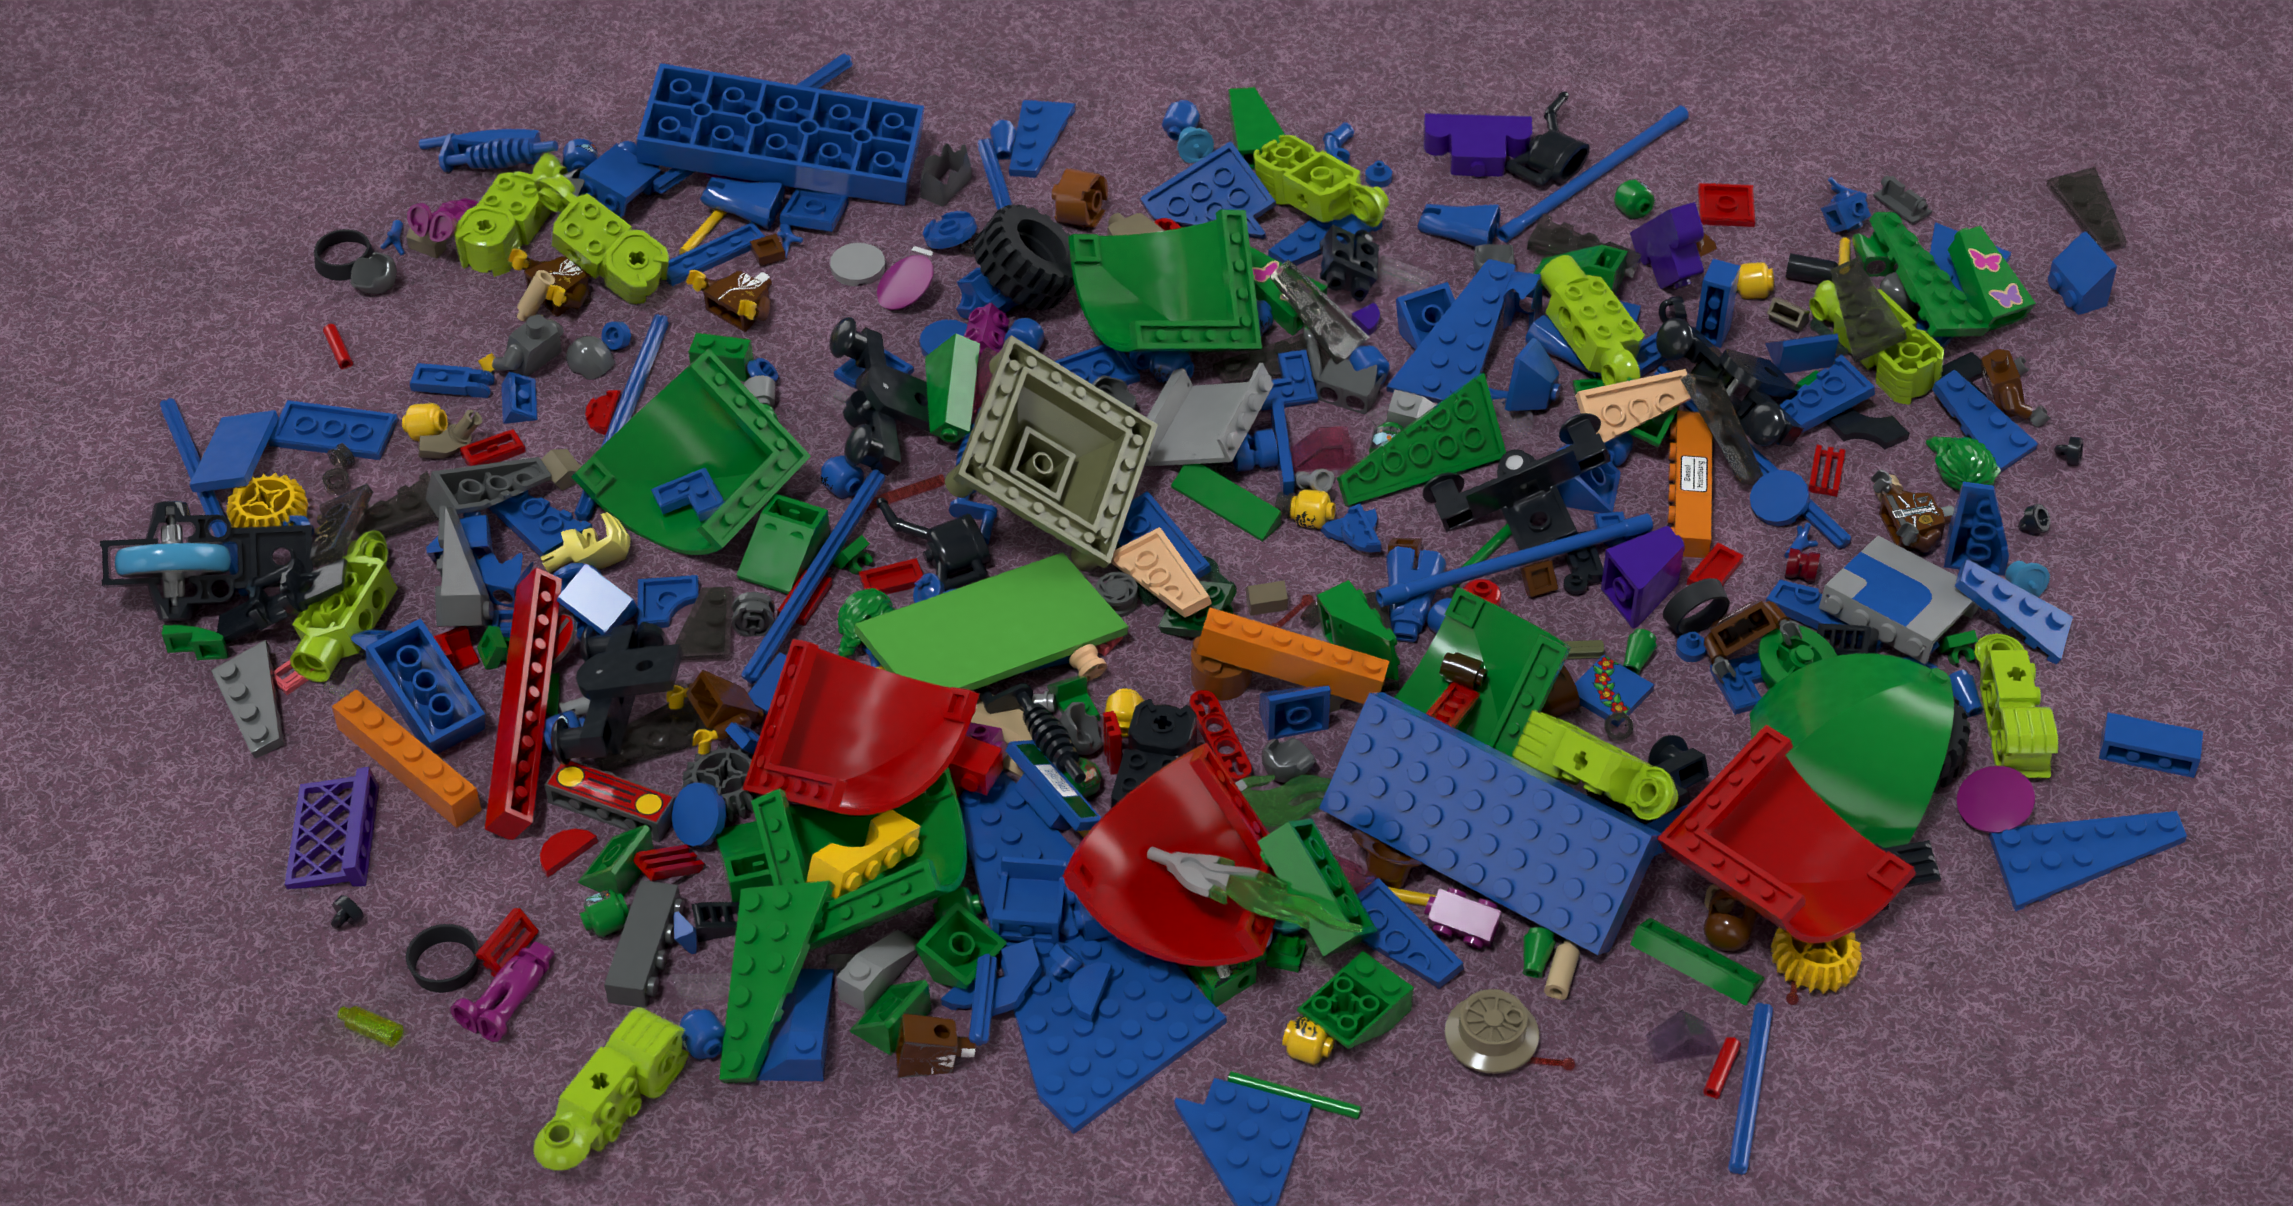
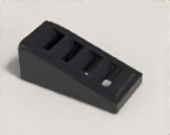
M1818 624L1817 633L1825 638L1826 632H1831L1829 643L1837 656L1857 653L1875 654L1879 631L1876 628L1862 625ZM1837 633H1841L1839 648H1835ZM1848 634L1852 635L1850 649H1846ZM1859 635L1863 636L1861 649H1856Z
M701 902L691 904L698 942L735 936L737 921H731L730 915L737 914L738 918L740 902ZM718 917H724L725 921L718 922Z

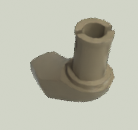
M468 410L457 424H451L440 435L420 436L418 457L445 459L459 452L460 447L471 443V434L482 423L481 415L476 412L470 419L474 410Z

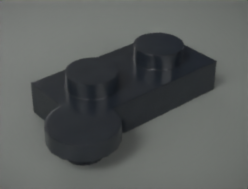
M1595 545L1564 554L1571 573L1564 578L1563 588L1565 591L1573 595H1579L1586 591L1588 584L1602 582L1604 568Z

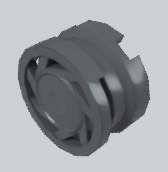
M1112 572L1105 574L1097 581L1096 590L1120 617L1128 616L1134 612L1138 602V585L1133 577L1123 572Z
M746 592L734 599L732 604L733 629L744 637L765 636L775 622V605L771 597L760 592Z

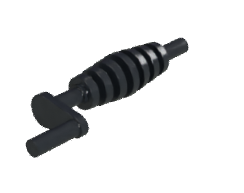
M1021 683L995 696L991 694L986 686L974 690L980 694L979 698L989 714L1022 707L1024 710L1023 721L1035 746L1040 748L1041 753L1058 770L1067 771L1075 783L1080 784L1085 781L1086 775L1077 764L1079 754L1067 729L1042 704H1034L1032 701L1033 690L1028 684Z

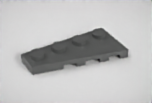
M266 640L211 670L255 759L284 745L280 713L276 705L278 700L277 691L273 683L274 669L270 662L271 648Z

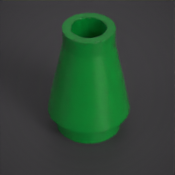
M1645 629L1634 630L1628 636L1623 666L1639 675L1643 666L1657 649L1656 636Z
M1530 928L1528 933L1523 936V974L1525 976L1541 978L1556 945L1553 939L1554 934L1545 928Z

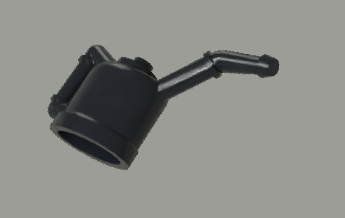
M1566 91L1559 93V96L1545 110L1544 118L1547 122L1548 131L1531 139L1528 152L1507 161L1505 164V169L1511 172L1512 175H1517L1533 183L1534 186L1542 187L1551 178L1553 181L1565 184L1580 171L1590 152L1588 143L1579 141L1559 131L1557 111L1568 100L1569 94ZM1528 164V166H1529L1531 169H1533V170H1535V171H1537V172H1539V173H1535V172H1533V171H1531V170H1529V169L1523 167V165Z
M885 498L877 499V507L881 509L887 523L895 532H903L927 540L925 544L926 551L923 552L924 559L927 563L931 562L934 568L936 567V575L943 582L945 591L958 589L987 577L988 573L984 564L990 563V553L977 523L969 513L931 528H926L898 518ZM970 568L973 569V571L957 576L955 578H948V575H954L959 572L968 570Z

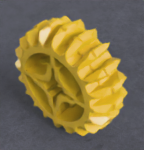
M275 472L272 476L267 477L263 473L260 478L252 476L247 486L233 488V494L228 496L226 512L233 528L282 526L284 520L288 523L290 515H303L307 518L309 505L305 491L297 483L296 479L290 480L287 474L279 477Z
M1779 927L1771 944L1772 962L1777 964L1778 973H1785V982L1794 980L1797 988L1802 985L1806 986L1810 993L1814 988L1819 989L1822 994L1828 988L1836 992L1840 986L1846 987L1854 979V976L1857 975L1862 960V953L1860 952L1861 943L1856 941L1855 932L1828 942L1806 943L1796 939Z

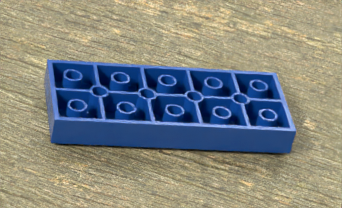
M659 63L637 136V162L757 182L782 183L788 187L905 205L923 130L924 106Z
M1384 692L1369 693L1319 809L1421 861L1423 864L1597 955L1611 950L1659 845L1657 838L1662 834Z

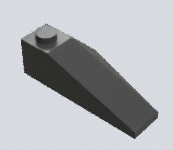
M540 457L432 471L426 500L437 518L439 517L440 506L454 507L457 515L475 512L547 482L551 479L552 475Z
M440 506L438 542L440 548L443 549V555L440 556V559H437L436 566L442 577L441 586H435L437 627L453 629L461 626H466L467 628L491 626L490 619L494 617V606L492 601H489V594L456 509L449 506Z

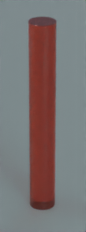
M940 474L877 495L866 511L878 508L876 501L881 497L885 498L888 504L944 486L946 485L944 476Z

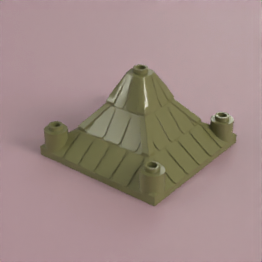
M1011 335L1005 340L1002 350L990 361L989 368L993 376L960 463L946 475V488L953 496L958 498H965L976 490L1004 508L1010 509L1021 518L1032 522L1033 525L1043 531L1052 534L1065 544L1074 547L1071 551V558L1079 570L1090 572L1098 566L1105 568L1111 563L1158 424Z

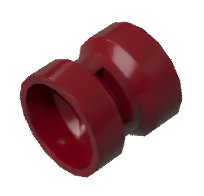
M1790 548L1785 577L1794 579L1798 576L1803 577L1805 581L1815 583L1820 553L1810 552L1805 554L1801 553L1799 549Z

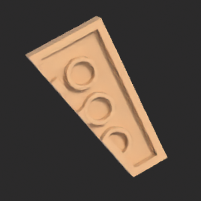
M1686 369L1578 391L1575 397L1580 413H1591L1599 417L1601 427L1597 433L1600 434L1603 442L1606 443L1691 400L1694 394Z
M1160 527L1114 551L1111 560L1114 566L1133 577L1137 583L1186 618L1212 604L1206 590Z

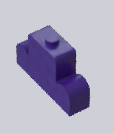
M1425 113L1424 150L1432 156H1443L1450 153V173L1452 175L1502 177L1505 172L1506 154L1509 157L1515 158L1529 151V142L1532 139V116Z
M1695 202L1669 209L1629 232L1637 257L1643 265H1652L1657 284L1661 289L1675 286V289L1686 287L1692 284L1691 279L1704 273L1696 246L1697 242L1703 240L1704 231Z

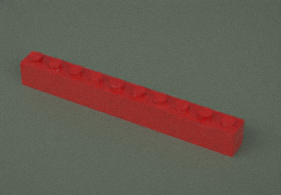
M538 567L531 571L517 585L485 821V830L508 840H514L533 823L559 603L556 600L561 594L562 586L561 578Z

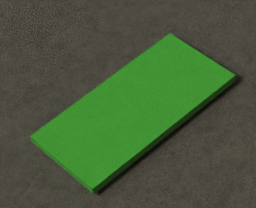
M1062 552L856 623L854 632L886 671L936 685L972 691L1072 655L1076 650L1085 645L1093 644L1097 646L1127 635L1129 626Z

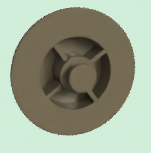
M1487 989L1472 994L1454 1007L1446 1020L1445 1040L1454 1057L1467 1067L1484 1073H1505L1523 1066L1531 1059L1538 1046L1539 1028L1531 1012L1518 998L1502 990Z

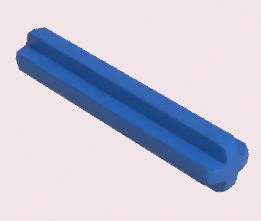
M990 954L979 956L977 960L969 1031L970 1042L975 1043L977 1046L987 1043L990 1034L997 959Z

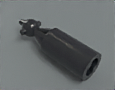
M1790 253L1785 278L1817 284L1824 280H1830L1834 284L1849 281L1853 286L1871 283V278L1866 276L1861 270H1854L1846 276H1841L1838 273V263L1835 261Z

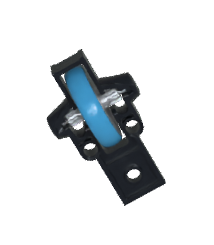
M161 501L154 504L145 539L100 541L103 566L102 586L104 588L147 586L158 619L163 622H182L192 619L195 605L229 603L234 598L236 589H246L249 579L253 577L260 578L290 563L289 561L285 565H278L273 561V554L277 549L283 548L288 550L291 554L290 560L299 558L304 565L305 573L313 571L311 525L233 528L228 518L223 515H191L187 503L182 501ZM215 522H223L227 525V532L222 537H214L210 534V527ZM181 525H191L194 530L192 536L186 538V543H183ZM160 527H161V544H160V540L157 538L158 533H159V530H160ZM219 544L237 545V574L221 575L228 572L231 565V557L228 548ZM122 548L115 555V570L120 577L129 579H111V549ZM185 578H188V584L194 585L196 589V594L193 597H185ZM161 579H163L164 598L162 597L160 590L158 588V586L162 585ZM226 582L229 585V593L225 597L219 598L213 595L212 590L216 583ZM280 582L268 588L280 587Z

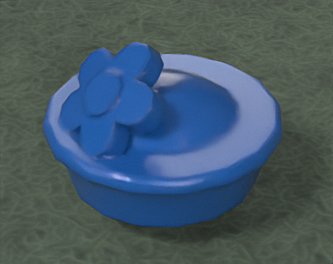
M757 358L749 361L747 364V370L751 377L768 376L776 383L778 373L769 361Z
M927 573L914 583V602L917 603L945 592L944 584L937 575Z

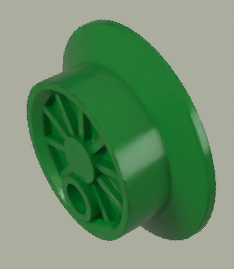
M1798 625L1803 638L1800 639L1796 635L1790 637L1792 645H1787L1780 629L1775 628L1765 634L1759 643L1758 654L1762 678L1771 689L1792 672L1808 664L1837 656L1835 650L1825 638L1807 627Z

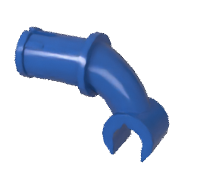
M1342 123L1334 131L1327 132L1323 136L1325 152L1348 164L1350 154L1341 147L1344 142L1353 137L1354 129L1350 124Z

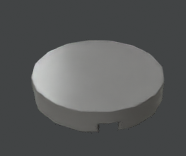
M851 243L842 246L834 252L830 260V269L834 279L841 284L859 286V284L866 283L868 285L880 279L885 272V257L882 251L874 245Z

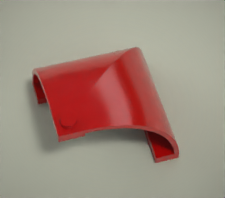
M792 639L742 790L765 795L774 790L781 789L785 791L787 800L790 802L848 815H872L900 807L927 790L947 769L965 738L972 716L976 712L980 694L967 689L945 687L895 674L820 649L819 645L812 642Z
M1765 725L1657 839L1673 858L1796 939L1806 943L1832 941L1851 933L1872 919L1916 875L1913 866L1889 851L1886 853L1838 816L1805 782L1786 757V754L1793 748L1791 739Z
M1207 742L1157 771L1113 806L1081 841L1063 874L1067 888L1074 892L1088 912L1118 939L1148 955L1174 963L1193 966L1231 965L1263 955L1286 894L1274 870L1263 861L1260 855L1261 848L1257 842L1270 833ZM1150 847H1155L1171 854L1178 851L1187 854L1219 856L1220 865L1260 870V877L1256 884L1229 882L1226 893L1214 888V894L1206 897L1184 887L1171 872L1167 871L1166 865L1148 859L1147 852Z

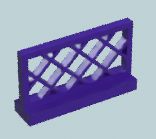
M369 767L357 768L356 776L300 784L284 884L287 889H301L349 881L353 887L366 886L379 793V784ZM353 788L352 792L343 800L336 796L343 789ZM322 792L324 794L312 805L307 802L308 793ZM329 801H334L337 805L326 815L319 811ZM346 810L349 813V817L337 825L333 820ZM313 815L320 818L308 830L303 826V823ZM327 825L334 829L322 840L315 836ZM340 835L345 837V842L336 850L329 846ZM311 839L316 845L303 855L299 851L300 847ZM323 850L330 854L319 865L312 862ZM337 860L342 863L340 872H325ZM306 865L313 869L305 877L295 878L296 872Z

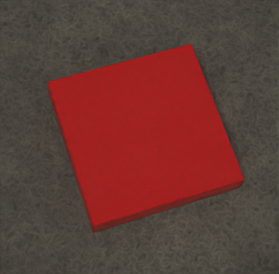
M1698 183L1699 216L1702 225L1755 227L1753 185Z

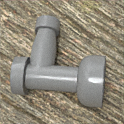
M1316 469L1311 474L1299 471L1294 475L1295 487L1306 489L1310 486L1313 490L1327 492L1334 482V473L1326 469Z

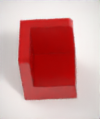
M466 626L433 636L457 672L479 664V659L472 647L469 631Z

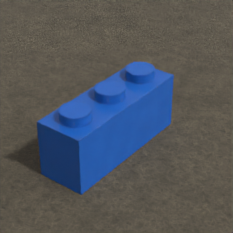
M1713 258L1702 283L1696 329L1715 347L1721 348L1732 323L1740 266Z
M2107 712L2101 734L2098 759L2194 778L2201 760L2203 731Z

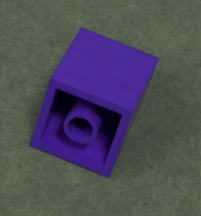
M1668 525L1606 549L1601 590L1633 629L1638 627L1679 583L1685 545L1682 538L1676 535Z

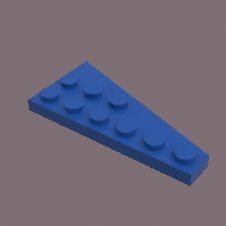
M1488 259L1386 386V391L1394 393L1396 389L1423 396L1434 403H1440L1475 376L1482 373L1506 302V298L1503 299L1512 273L1516 271V265Z

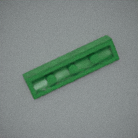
M1184 464L1171 484V488L1262 542L1281 526V511L1203 464Z
M1652 918L1637 926L1630 943L1636 949L1745 1006L1765 980L1764 976Z

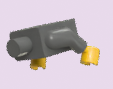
M540 314L530 316L526 323L510 334L503 357H495L493 353H490L478 360L483 371H510L528 377L562 352L560 337L563 335L564 329L556 321L545 319Z

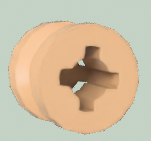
M1093 644L1079 648L1069 658L1071 666L1078 669V676H1086L1087 682L1101 676L1108 666L1104 659L1097 656L1098 650Z

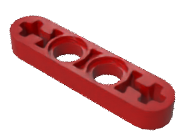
M1207 690L1194 692L1190 696L1189 706L1197 715V727L1205 743L1207 742L1234 783L1242 779L1247 785L1252 777L1251 763L1214 693ZM1203 702L1204 705H1208V714L1205 715V709L1198 703ZM1210 724H1219L1223 728L1218 732H1212L1206 727ZM1222 746H1229L1234 751L1230 754H1222L1218 749ZM1236 762L1235 766L1239 772H1243L1242 775L1232 772V763Z

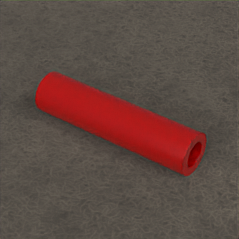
M326 325L323 328V333L339 368L352 367L353 362L336 325Z
M1734 1037L1725 1038L1703 1089L1704 1095L1715 1099L1719 1098L1741 1047L1738 1039Z

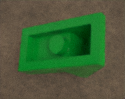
M1073 676L1047 685L1050 694H1055L1056 704L1062 714L1072 702H1083L1086 714L1094 715L1100 721V714L1087 693L1086 676Z

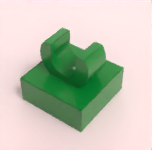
M861 535L841 551L833 563L840 570L848 564L850 572L858 575L862 568L858 565L857 560L862 561L866 566L873 562L871 555L863 552L870 543Z
M488 626L477 646L485 669L498 668L501 660L507 662L510 638L503 637L500 627Z
M1975 630L1946 636L1938 641L1940 644L1938 651L1940 654L1949 652L1948 661L1952 665L1960 663L1958 652L1964 654L1967 662L1974 660L1975 653L1970 646L1978 642Z
M1281 933L1274 934L1266 959V966L1298 973L1306 950V941L1301 940L1299 937L1282 936Z

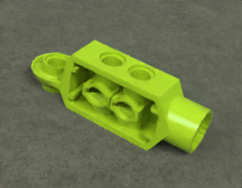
M1569 255L1559 256L1550 261L1541 271V283L1551 295L1545 313L1587 370L1601 373L1605 386L1625 382L1628 377L1640 379V368L1635 359L1645 334L1602 277L1585 275L1573 257Z
M372 530L364 533L358 540L352 541L349 544L346 556L332 561L333 563L344 557L347 560L343 591L308 606L307 610L299 613L292 624L301 641L291 655L290 663L299 675L304 676L310 681H327L341 658L359 653L361 647L351 640V636L369 629L373 630L398 589L386 567L388 548L385 537L379 531Z

